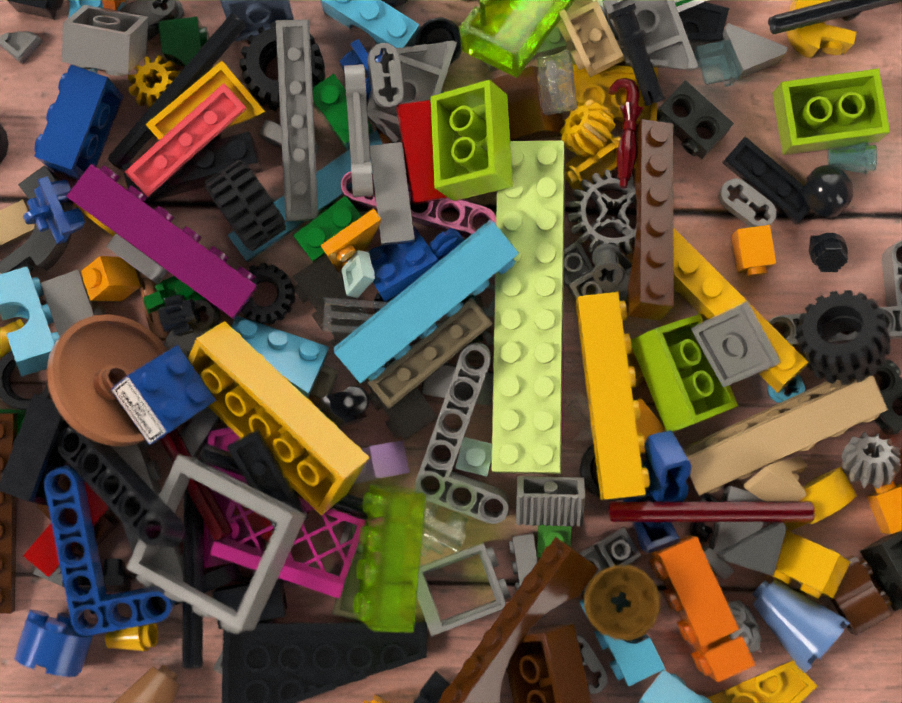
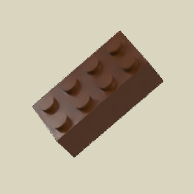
M574 623L532 627L518 644L506 668L513 703H592Z

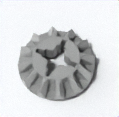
M740 600L728 602L727 604L739 628L738 631L729 634V638L732 640L743 636L750 654L759 650L762 637L759 634L760 627L755 621L756 616H753L750 608Z

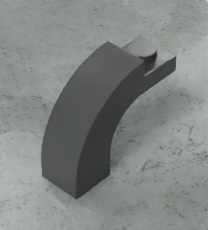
M44 165L18 185L28 199L36 198L34 190L39 186L38 179L48 176L50 182L60 180L52 170ZM71 200L60 203L63 212L73 210ZM35 223L29 239L0 261V273H6L27 266L31 273L34 269L32 266L35 264L48 271L65 252L72 234L69 235L67 242L57 244L50 227L48 230L40 232Z

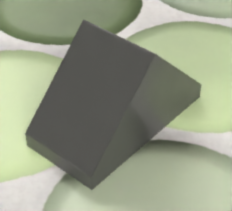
M773 522L716 554L720 560L773 576L787 528L783 522Z

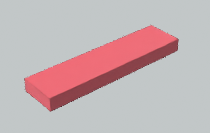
M223 83L124 173L147 197H150L245 112L247 108Z

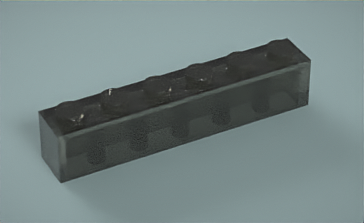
M326 254L293 276L298 283L293 289L304 304L308 301L311 302L316 310L311 315L322 331L328 327L335 337L330 341L333 348L369 319V316L357 299L346 295L344 281ZM392 357L383 365L384 368L395 361V359ZM367 378L364 380L372 391L368 394L370 402L377 411L382 408L385 410L390 418L385 423L395 438L402 435L404 440L407 441L438 419L417 387L392 408L388 409L368 384L369 380Z

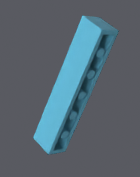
M489 220L334 347V353L359 383H362L366 378L369 381L374 380L385 370L383 365L392 357L398 360L411 349L409 343L420 336L423 339L437 328L435 322L442 316L451 317L458 312L464 305L461 302L471 293L476 296L486 289L490 284L488 279L496 272H499L501 275L513 267L516 263L513 258L519 254L497 225L492 220Z

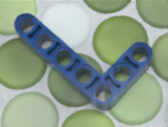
M65 465L51 471L45 479V492L74 630L81 635H95L156 623L168 617L175 608L177 601L164 595L165 590L157 585L107 595L84 479L71 465ZM60 474H65L70 478L71 488L69 491L59 487L58 477ZM66 508H72L77 512L78 521L76 524H71L65 519L64 511ZM72 542H79L83 545L85 549L84 557H77L72 553ZM79 575L86 576L90 580L91 590H83L79 587L77 583ZM151 597H162L166 602V609L163 611L156 610L151 604ZM118 603L128 604L132 609V616H122L117 609ZM84 610H93L98 616V623H89L84 617Z

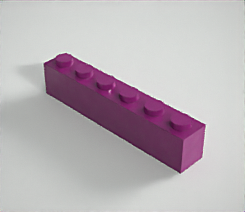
M90 164L66 197L235 320L258 289L257 285L253 283L256 277L242 266H239L237 270L233 269L225 263L229 257L216 247L212 246L210 250L206 249L198 243L202 237L186 225L180 230L171 223L175 217L159 205L155 210L146 205L144 201L147 197L133 186H130L127 190L117 183L120 177L103 165L99 170Z

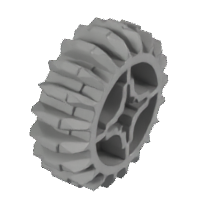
M606 170L604 180H602L598 173H594L592 175L593 184L584 179L581 182L584 191L575 189L573 192V196L578 201L569 202L568 207L577 212L569 214L568 221L579 222L571 228L572 234L583 233L578 239V243L584 244L589 240L591 242L588 247L590 253L594 251L596 246L613 244L619 249L622 247L624 253L629 255L632 253L631 243L635 246L636 227L633 230L629 226L630 221L626 217L625 210L632 202L637 210L633 175H631L628 181L627 188L622 189L619 187L620 180L618 179V174L616 178H612L611 170ZM614 190L625 195L619 199H611L605 193L601 195L600 192ZM590 198L595 202L594 207L599 213V217L591 226L586 217V204ZM621 206L616 216L617 220H614L613 216L612 220L607 218L601 223L606 216L607 208H610L611 211L612 208L617 209ZM606 228H611L619 234L623 233L625 236L608 238L598 234V232L600 233Z

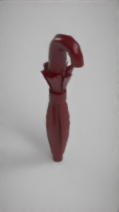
M628 78L617 79L610 86L609 94L616 95L620 88L627 90L626 103L624 106L620 105L625 122L623 123V134L617 148L619 187L626 189L637 155L636 121L644 107H639V87L636 82Z

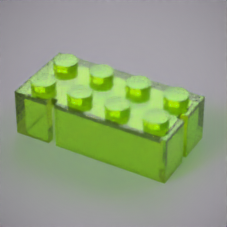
M479 0L480 8L475 6L459 27L462 51L518 78L561 20L559 12L564 9L567 12L575 0Z
M369 484V492H365L363 497V511L367 512L368 521L360 529L359 539L360 545L363 546V556L357 562L356 576L360 580L359 593L354 595L353 611L357 614V618L366 623L365 625L372 631L413 632L426 494L408 486Z

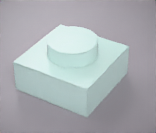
M357 250L341 269L347 296L358 298L375 279L369 252Z
M464 437L455 469L487 477L492 460V444Z

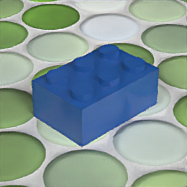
M70 64L67 73H64L60 78L58 85L60 92L56 102L52 103L47 111V125L44 133L40 134L36 139L34 146L36 153L34 157L53 172L79 180L90 164L97 167L124 96L108 77Z

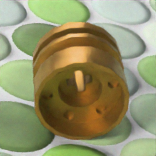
M615 565L599 571L589 581L584 593V609L589 621L602 634L613 639L631 640L644 635L654 625L660 612V596L655 583L645 572L632 566ZM623 592L624 599L629 601L628 607H622L620 612H617L616 605L611 603V598L618 597L619 593Z

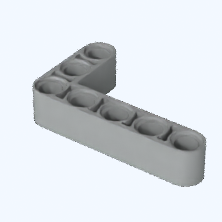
M902 240L888 247L882 255L887 307L879 308L883 311L890 339L902 338V293L899 289L902 282V263L896 258V251H902ZM801 314L779 315L768 320L771 325L778 324L783 328L784 338L793 347L800 346L797 340L796 326L800 325L798 319ZM849 331L847 335L837 333L828 342L832 344L846 343L853 340L859 333L855 331Z
M473 342L464 348L459 357L415 482V489L419 497L426 501L487 523L496 524L503 521L508 514L510 501L506 492L498 487L452 471L492 357L490 349L485 344ZM472 350L482 352L485 363L479 367L470 365L467 361V353ZM459 382L471 384L474 390L473 395L468 398L459 396L456 392V385ZM450 413L459 415L462 419V426L456 429L448 427L445 423V416ZM440 444L447 446L451 451V457L448 459L438 458L434 453V447ZM426 476L436 477L440 482V487L435 490L426 488L423 478ZM459 487L467 488L471 492L472 497L467 501H460L456 498L454 490ZM489 499H497L503 504V509L499 512H491L486 508L485 502Z

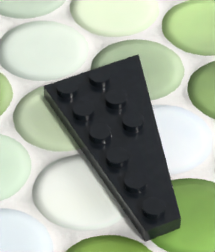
M425 621L257 623L255 629L241 631L239 634L229 632L223 628L221 703H297L337 689V687L360 681L376 673L391 670L427 657V623Z

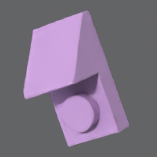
M404 441L362 448V451L370 458L354 484L410 473Z

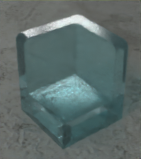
M729 40L696 47L694 56L698 68L701 67L704 83L709 85L724 81L725 87L732 86L738 76Z

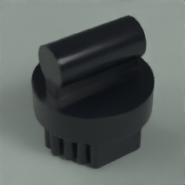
M836 233L810 236L809 255L811 261L820 269V272H838L848 262V248L842 236Z

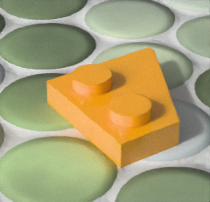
M374 209L320 245L337 272L341 271L357 250L366 252L382 221Z

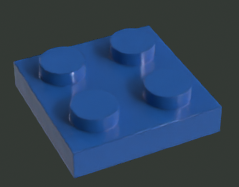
M413 226L414 242L380 245L368 251L372 268L374 269L375 279L373 284L384 302L401 293L439 262L415 226Z

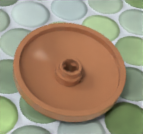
M105 314L84 318L65 331L51 350L47 365V381L54 404L63 418L75 430L95 442L110 446H131L146 441L110 389L127 375L165 353L168 349L149 329L126 317Z

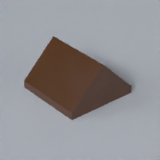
M530 66L492 80L508 97L510 141H527L562 136L560 130L564 126L555 72Z

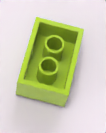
M879 68L783 81L772 93L783 155L876 143L890 133Z
M489 79L431 96L435 189L452 201H457L513 187L507 94Z
M701 314L657 327L631 340L632 349L666 431L671 430L674 432L738 407L730 385L723 388L691 330L694 326L704 322Z

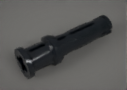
M634 3L611 12L607 16L608 19L613 20L619 36L617 40L618 46L625 48L643 96L644 104L649 106L653 102L657 103L664 100L665 96L661 91L643 42L646 39V32L640 29L634 12L636 9Z

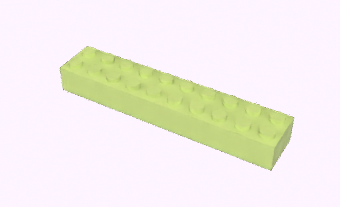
M564 140L510 141L513 187L497 190L496 225L519 254L513 258L516 263L508 271L501 275L499 272L495 273L492 472L562 474Z

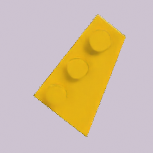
M220 61L151 119L146 126L160 140L223 83L247 108L227 128L266 112L224 62Z
M561 64L559 99L575 105L581 102L585 103L591 99L608 108L610 113L614 115V119L625 122L620 105L624 106L626 103L627 90L620 88L616 95H610V86L617 79L621 78L634 80L638 87L639 85L631 66H612L589 77L585 68L579 70L576 64ZM653 67L658 80V67ZM640 88L639 107L643 106L644 109L636 121L637 125L641 119L657 121V103L653 102L652 105L645 106Z
M791 660L707 698L712 703H800L817 687V684Z

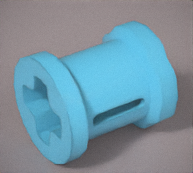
M798 375L787 385L792 390L791 393L784 394V388L777 393L769 384L767 389L771 399L776 403H781L805 392V384L802 377Z

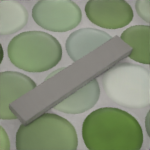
M309 19L276 20L286 222L312 221L318 217Z

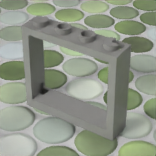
M178 455L159 495L174 513L186 490L189 479L193 478L277 522L278 525L238 612L152 565L160 546L145 545L139 540L127 569L137 574L136 579L141 583L149 586L157 585L164 589L166 597L178 602H183L184 600L193 605L192 611L203 617L210 618L212 616L220 620V626L229 632L239 634L241 631L253 630L258 623L306 515L195 457Z

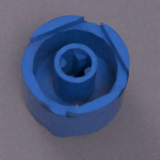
M31 609L26 618L14 659L19 664L33 670L38 665L47 668V674L76 677L79 673L81 674L93 635H81L75 631L71 623L70 614L58 613L57 617L54 618L49 617V614L43 611Z

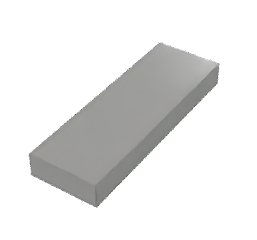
M402 142L370 146V157L377 213L382 219L379 225L381 244L390 245L414 242Z

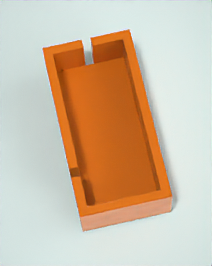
M685 534L679 537V543L652 552L653 558L648 561L657 579L660 578L665 583L667 589L662 592L671 610L674 609L680 616L681 620L676 623L685 641L688 640L695 649L691 653V657L699 672L702 671L705 677L710 676L716 682H720L755 666V663L743 636L732 640L729 638V634L739 630L698 538Z

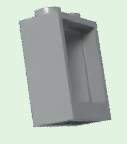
M482 542L408 571L431 636L504 608L506 604L505 599L511 596L504 578L501 580L496 578L493 568L499 566L492 547L486 549ZM479 554L496 600L441 620L425 574Z

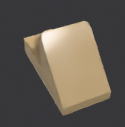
M801 456L777 462L764 467L747 481L744 487L747 491L765 502H798L806 495V491L798 482L801 479L798 474L808 466Z

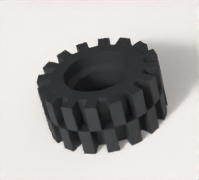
M260 263V266H249L250 270L248 271L256 277L253 283L255 285L262 282L272 283L277 289V297L271 305L259 306L254 302L252 296L241 310V313L248 319L261 324H275L276 320H283L285 318L284 315L287 312H291L292 303H295V288L292 281L282 269L280 270L275 265L271 264L269 266L266 263Z

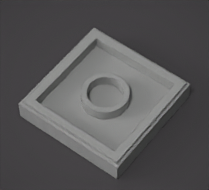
M748 301L691 328L723 388L781 362Z

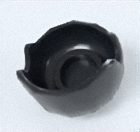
M438 17L429 19L420 27L415 45H428L446 41L457 42L450 65H452L460 58L464 50V37L459 26L454 21Z
M831 165L816 167L807 176V184L802 189V195L808 206L817 214L827 218L839 215L853 198L851 179L843 170Z

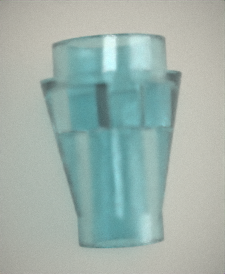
M863 142L836 149H828V165L867 174L868 171H875L877 166V146L868 145V142Z

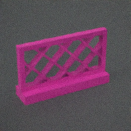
M238 478L239 481L248 485L245 479ZM298 498L302 506L306 508V513L311 510L316 511L306 500ZM230 499L225 513L227 521L230 524L243 518L251 536L238 542L228 538L214 541L210 555L257 570L265 551L261 549L256 537L274 528L271 525L254 534L246 515L255 511L249 509L244 512L239 502ZM237 505L240 514L232 518ZM329 509L321 515L326 524L325 526L308 534L302 524L301 529L305 536L295 540L293 544L295 545L306 539L315 558L301 564L294 561L289 552V559H286L278 578L340 598L366 521ZM326 515L337 518L338 520L329 524ZM342 521L357 525L353 539L340 545L331 527ZM328 529L336 547L318 556L310 537ZM253 539L257 548L243 543ZM350 544L347 556L345 557L341 548ZM338 550L344 562L340 576L326 572L320 559ZM317 561L321 570L307 565Z

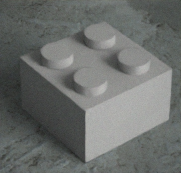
M83 5L63 22L62 62L71 63L86 70L93 68L106 70L107 74L113 76L129 74L147 53L149 17Z

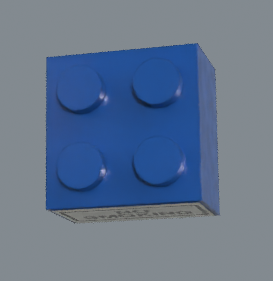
M178 345L130 373L110 389L149 445L216 401Z

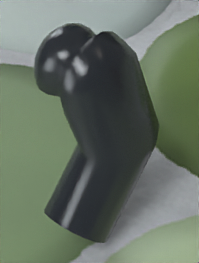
M706 494L699 502H717L714 496ZM690 522V536H696L701 543L706 542L713 532L712 528L705 525V522Z

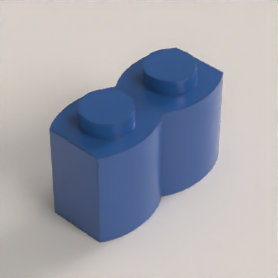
M671 430L655 433L645 441L644 456L646 460L644 461V467H647L649 474L648 489L656 502H684L688 494L686 480L691 472V463Z

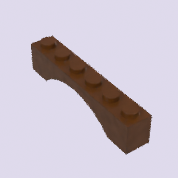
M641 119L635 132L637 155L632 171L636 191L637 221L634 255L628 282V317L660 321L674 306L673 124Z
M555 537L551 544L545 548L541 558L531 572L525 576L512 599L505 604L502 613L492 627L486 631L475 651L464 662L462 669L453 682L444 690L438 703H500V691L504 673L512 654L522 638L549 611L568 600L580 596L599 568Z

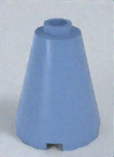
M764 580L752 594L756 598L753 606L798 668L804 673L812 667L811 664L816 658L820 659L844 632V628L850 624L844 617L777 580H774L771 584Z

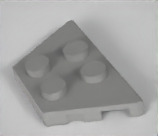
M674 0L603 1L607 14L635 3L636 9L634 12L640 29L646 32V39L643 42L653 67L695 70L698 68ZM609 19L616 40H618L619 36L613 20ZM619 46L624 55L625 64L631 65L625 48Z
M446 41L443 43L396 48L400 57L404 88L403 98L398 104L430 100L431 103V96L441 93L457 42ZM384 51L380 61L383 74L387 73V63L392 61L391 55H386ZM384 78L385 87L379 90L380 96H385L387 102H391V96L396 95V89H391L388 78ZM371 91L367 102L368 119L392 143L402 142L396 106L383 108L377 105Z

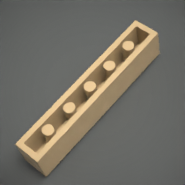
M869 374L864 375V381L858 383L856 379L850 380V384L842 385L841 380H837L835 384L824 382L683 447L682 449L691 463L689 476L699 495L714 493L720 490L724 484L734 479H745L751 476L754 470L765 465L783 461L787 455L796 451L809 450L820 440L827 437L840 436L849 427L860 422H871L878 418L880 413L888 409L873 376Z

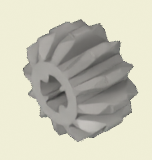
M865 432L860 438L852 436L842 452L843 471L846 474H850L851 482L861 481L863 489L868 484H872L877 489H879L882 483L890 485L894 480V476L899 473L901 466L899 448L892 446L891 439H880L879 433L874 437H870Z

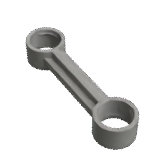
M364 64L344 65L353 197L373 196Z

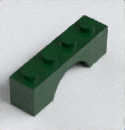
M197 16L158 21L163 55L167 61H173L176 65L183 68L210 38L208 28L202 26ZM220 133L217 137H215L212 141L221 139V138H222L221 133Z

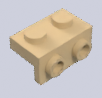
M597 0L568 15L565 9L559 12L563 22L558 24V27L565 42L572 40L576 50L571 52L579 70L585 68L589 77H592L625 60Z

